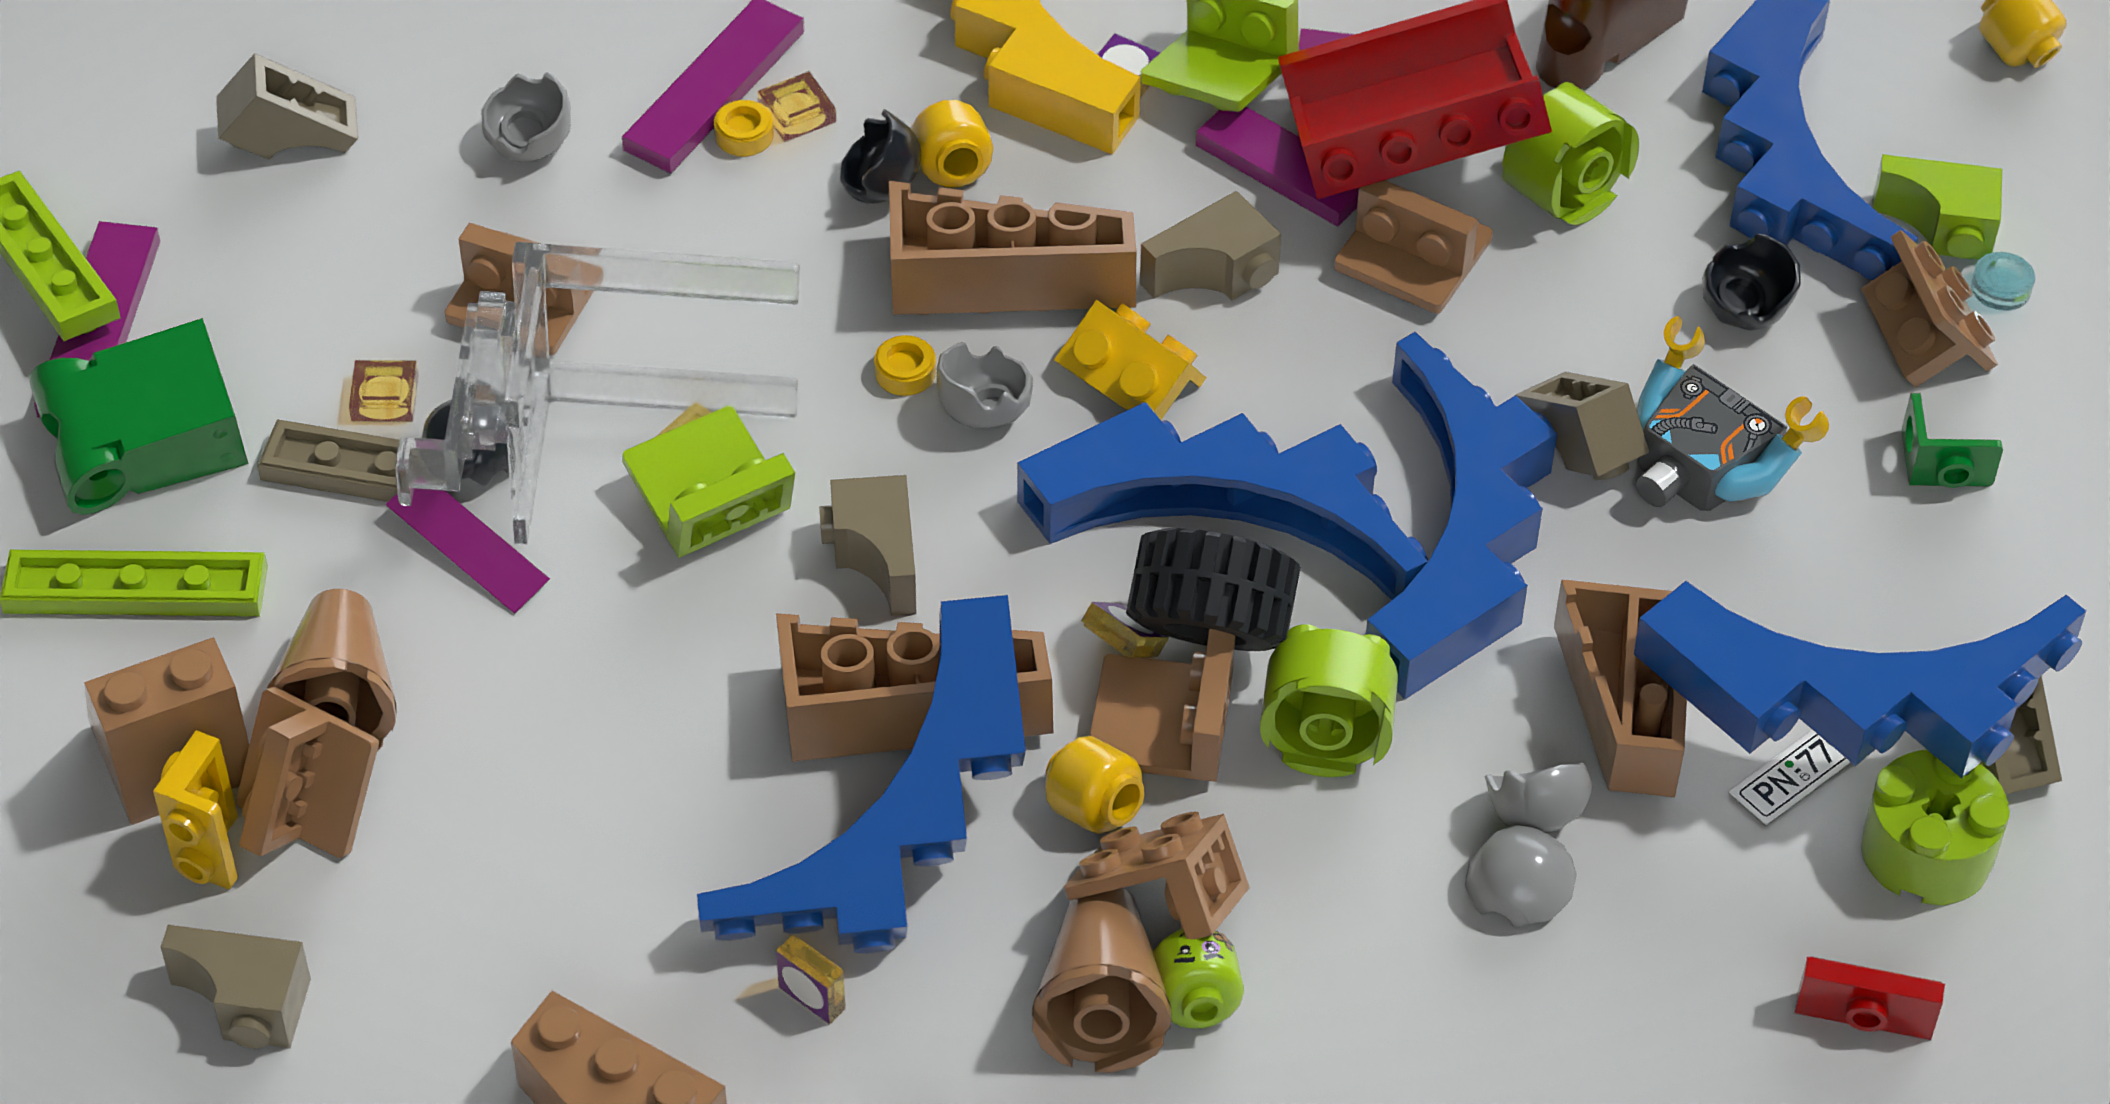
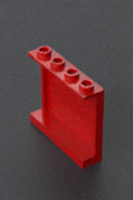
M1472 0L1277 57L1317 199L1552 132L1538 75H1532L1516 35L1508 0Z

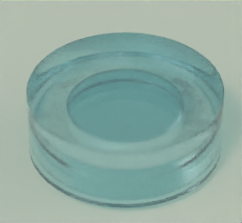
M2008 252L1990 253L1983 256L1976 263L1971 280V290L1980 303L1991 309L2000 311L2015 310L2021 308L2029 301L2035 282V273L2032 266L2018 255Z

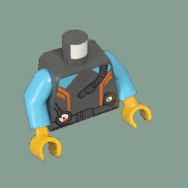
M1680 316L1673 317L1667 322L1663 331L1664 340L1669 347V351L1664 360H1656L1638 399L1637 413L1649 449V453L1639 457L1637 461L1638 466L1644 472L1636 481L1639 494L1648 504L1654 507L1664 506L1677 494L1700 511H1711L1725 501L1734 502L1770 493L1802 454L1799 446L1803 441L1812 443L1826 436L1829 430L1828 417L1823 411H1820L1811 423L1804 426L1800 425L1802 418L1811 410L1812 403L1808 397H1797L1789 403L1785 411V419L1790 427L1787 431L1788 426L1695 364L1685 371L1681 368L1684 360L1696 357L1703 350L1705 344L1704 334L1700 326H1698L1694 332L1693 339L1685 345L1674 343L1683 321Z

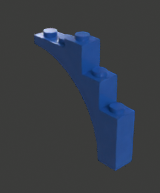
M1755 0L1709 51L1702 93L1718 100L1722 104L1732 107L1722 119L1715 158L1731 166L1733 169L1747 174L1737 185L1729 226L1750 239L1755 234H1765L1785 245H1788L1794 239L1808 246L1813 251L1821 253L1860 273L1865 278L1874 280L1902 261L1890 236L1902 230L1916 243L1918 242V237L1879 214L1845 184L1823 156L1806 122L1799 89L1800 74L1804 64L1823 38L1830 0Z
M1416 332L1396 342L1392 383L1420 414L1440 450L1450 485L1451 512L1448 524L1430 560L1402 593L1367 619L1366 634L1380 636L1390 646V657L1394 661L1398 673L1397 692L1404 699L1412 696L1522 625L1528 585L1512 563L1537 548L1543 508L1539 505L1534 494L1527 488L1551 474L1557 433L1544 415L1532 411L1516 395L1499 406L1494 405L1491 397L1483 388L1477 385L1474 386L1453 367L1450 359L1443 351L1430 346Z
M1144 402L1017 462V503L1050 544L1094 527L1145 517L1192 515L1238 520L1288 533L1332 553L1369 578L1390 600H1393L1402 593L1428 562L1427 555L1418 540L1411 536L1407 537L1392 520L1391 513L1384 500L1377 494H1373L1374 480L1377 474V464L1373 454L1364 443H1357L1341 424L1278 453L1272 438L1264 431L1259 432L1243 413L1181 442L1174 426L1167 420L1161 421L1149 405Z
M1685 581L1640 617L1634 655L1749 754L1769 738L1773 741L1782 739L1800 719L1855 766L1874 750L1881 754L1888 751L1906 731L1960 778H1963L1980 762L1987 766L1993 764L2009 748L2014 739L2010 728L2016 709L2032 694L2038 684V678L2050 668L2056 672L2061 671L2079 652L2083 642L2078 636L2086 610L2068 595H2064L2028 621L1983 640L1933 651L1876 653L1826 647L1774 632L1726 609L1691 583Z
M1008 595L941 601L939 614V668L932 703L912 752L883 795L845 833L800 863L748 884L698 893L697 903L701 932L714 931L716 940H740L755 936V927L783 924L784 933H807L823 929V920L836 918L839 945L853 944L855 953L888 951L895 948L894 939L906 938L908 925L900 858L913 857V865L935 866L954 861L953 853L965 852L967 842L960 772L971 771L972 779L994 780L1012 775V767L1023 766L1026 750Z

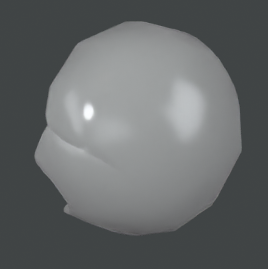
M548 72L544 73L542 79H530L519 73L515 74L505 87H501L491 93L481 109L484 138L502 156L514 161L531 162L547 157L559 150L570 133L571 107L567 90L554 75Z
M959 342L940 354L936 368L938 394L947 414L958 423L973 428L998 427L1016 421L1030 406L1033 391L1032 375L1023 362L1005 356L998 346H993L985 355L976 356L971 354L965 342Z
M1583 762L1561 764L1525 774H1517L1513 770H1506L1503 776H1492V774L1485 776L1491 802L1498 818L1504 825L1508 827L1527 826L1539 829L1545 833L1556 831L1579 817L1584 811L1592 792V781Z
M1511 826L1495 832L1476 852L1468 866L1465 887L1480 914L1485 915L1489 912L1499 913L1507 917L1512 925L1518 928L1527 923L1533 924L1552 920L1571 900L1577 873L1570 853L1566 851L1565 846L1558 840L1539 829L1527 826Z

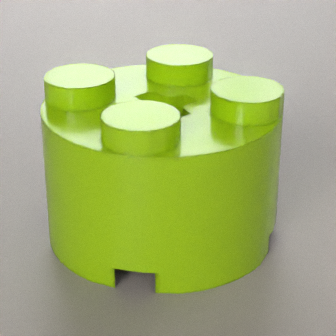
M1564 82L1543 95L1552 132L1506 145L1503 156L1502 178L1505 183L1553 217L1562 219L1568 224L1578 225L1588 222L1601 214L1616 199L1618 195L1613 193L1611 188L1618 180L1620 174L1628 179L1630 178L1639 154V136L1635 128L1620 115L1574 84Z
M1309 624L1297 625L1288 630L1285 641L1275 648L1267 664L1260 719V735L1267 748L1269 749V743L1271 742L1283 753L1282 762L1296 771L1319 777H1344L1355 774L1357 764L1368 761L1373 757V765L1382 760L1388 753L1392 743L1398 673L1394 661L1390 657V646L1380 636L1372 634L1359 635L1339 629H1319Z
M1927 749L1913 751L1896 758L1879 772L1865 820L1861 851L1867 868L1873 877L1886 889L1899 896L1901 889L1923 896L1921 903L1947 905L1971 897L1983 887L1994 867L2009 821L2010 810L2004 789L1996 777L1980 763L1967 775L1960 778Z

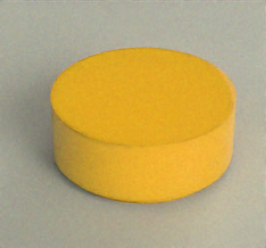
M752 100L733 101L721 107L715 115V139L718 146L728 154L740 157L753 156L766 150L773 141L772 114L766 106Z
M910 335L892 337L884 341L875 352V378L878 384L889 393L900 396L915 395L929 388L935 379V352L928 342L919 337Z

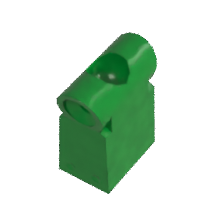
M203 318L95 352L90 361L79 358L48 360L36 366L30 373L29 383L41 422L57 439L55 468L67 507L72 513L80 515L94 514L111 507L130 490L141 494L248 464L236 416Z

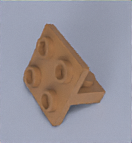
M1384 180L1359 188L1355 231L1335 257L1334 269L1438 314L1445 308L1491 243L1493 230L1478 223L1476 218Z
M469 222L458 238L464 281L445 309L446 322L548 355H554L604 276L603 263Z
M1902 230L1890 236L1902 261L1862 287L1861 290L1904 378L1914 387H1918L1967 354L1987 372L1996 367L1998 363L1989 347V344L1995 341V336L1981 314L1976 310L1971 311L1966 300L1972 297L1973 293L1962 274L1954 266L1945 270L1940 257L1927 241L1924 240L1917 244Z
M277 687L263 691L236 798V803L242 808V816L245 819L239 846L261 857L300 838L337 858L350 854L379 746L377 738Z

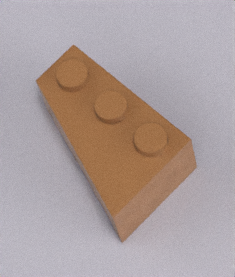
M1561 579L1554 629L1608 790L1675 797L1685 752L1687 700L1634 655L1640 617L1672 591Z
M553 990L511 1040L518 1085L534 1104H727L725 1085Z

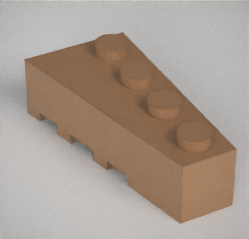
M889 181L893 315L1090 309L1096 300L1110 309L1118 308L1121 303L1129 308L1136 307L1137 251L1133 212L1058 202L1049 211L1033 209L1029 204L1024 203L1023 198L1000 195L997 204L964 200V190L939 187L937 196L911 193L910 183Z
M776 613L780 665L792 762L913 749L932 703L939 668V634L924 629L923 623L897 622L896 631L858 628V619L831 617L829 626L800 624L799 615ZM1012 630L1024 737L1054 734L1052 675L1044 632Z

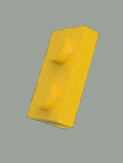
M1096 300L1054 359L1066 370L1126 411L1146 402L1160 420H1162L1188 381L1200 388L1206 380V377L1192 365L1198 356L1196 353L1170 335H1167L1163 342L1160 343L1146 334L1151 323L1122 303L1114 312Z
M196 730L182 751L174 752L169 757L163 768L161 780L153 790L174 868L192 882L198 884L211 882L223 888L231 889L238 879L227 833L238 818V813L220 740Z

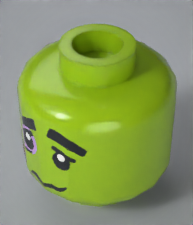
M1180 928L1165 937L1153 950V955L1171 1006V1023L1184 1028L1195 1029L1215 1026L1231 1017L1241 1005L1244 985L1233 943L1223 933L1215 931L1211 936L1186 939L1183 928Z

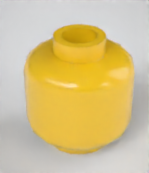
M1985 0L1981 5L1980 9L1984 14L1979 22V30L2006 65L2015 67L2030 62L2034 68H2037L2051 60L2062 49L2058 39L2062 36L2067 26V21L2064 14L2052 0Z
M959 100L936 102L920 112L912 124L911 129L916 134L921 148L920 168L935 184L946 188L968 185L981 177L992 162L993 143L981 115L967 103Z
M1093 736L1078 737L1055 752L1050 758L1046 767V800L1055 813L1097 834L1110 832L1130 822L1138 813L1144 798L1142 771L1132 756Z

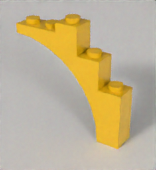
M953 0L950 17L955 21V46L987 58L984 68V79L988 81L989 107L1113 155L1139 118L1141 76L1101 58L1073 38L1046 11L1039 0Z

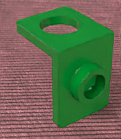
M1910 393L1901 430L1909 486L1958 488L1963 486L1988 487L1993 485L2003 453L2002 441L1990 439H1927L1921 393Z

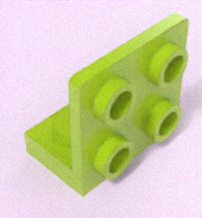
M1187 0V31L1141 70V82L1163 89L1164 92L1171 95H1182L1212 104L1220 110L1241 111L1282 74L1277 57L1299 51L1298 0Z
M725 406L626 449L622 454L623 465L678 558L782 513L791 507L796 472L784 452L765 460L732 406Z

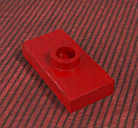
M1810 956L1806 958L1797 992L1794 1013L1849 1024L1855 1029L1866 1032L1881 1030L1931 1040L1943 1005L1945 984L1939 981Z

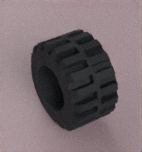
M1165 528L1147 532L1141 535L1126 615L1140 626L1152 632L1194 644L1207 646L1209 629H1214L1235 635V650L1267 651L1275 649L1280 643L1285 641L1290 627L1301 567L1298 562L1284 552L1242 537L1187 528Z

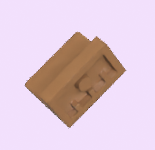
M1209 629L1206 653L1194 651L1192 664L1116 654L1105 655L1090 736L1132 756L1137 761L1142 773L1217 782L1233 679L1236 636Z
M1187 812L1164 821L1160 825L1161 829L1140 834L1137 827H1126L1105 835L1100 839L1101 846L1094 854L1087 856L1079 862L1080 869L1063 887L1067 899L1074 900L1165 878V900L1168 910L1175 920H1180L1186 939H1198L1213 935L1250 888L1225 815L1220 814L1201 819L1198 812Z

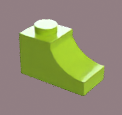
M1882 154L1873 192L1872 208L1878 213L1895 217L1917 229L1938 255L1990 261L2001 222L2003 168Z

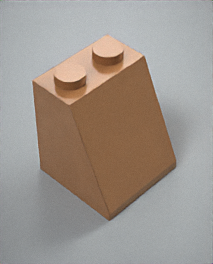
M214 637L84 682L89 723L130 825L159 816L153 790L161 780L163 768L169 757L174 752H181L196 730L220 740L231 788L239 787L249 749V741L236 686Z

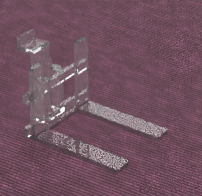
M528 242L515 243L512 259L514 302L506 301V293L480 291L478 303L468 302L445 440L410 437L400 439L395 463L398 500L402 505L411 506L414 488L460 491L465 459L472 458L473 449L495 451L496 443H507L511 499H516L513 514L514 544L527 545L548 408L551 402L709 413L725 406H732L738 415L795 418L798 406V380L794 377L551 359L549 357L545 288L796 305L799 300L800 265L790 261ZM523 426H527L526 437H525V443H524Z

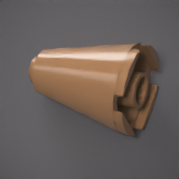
M329 589L316 595L310 602L266 690L277 687L376 737L379 742V750L383 747V739L394 729L397 706L373 610L367 599L357 592L348 589Z
M1124 888L1070 900L1032 1007V1030L1040 1047L1061 1064L1073 1067V1059L1095 1063V1072L1104 1073L1134 1068L1157 1055L1164 1045V1035L1168 1028L1170 1029V1002L1136 901Z

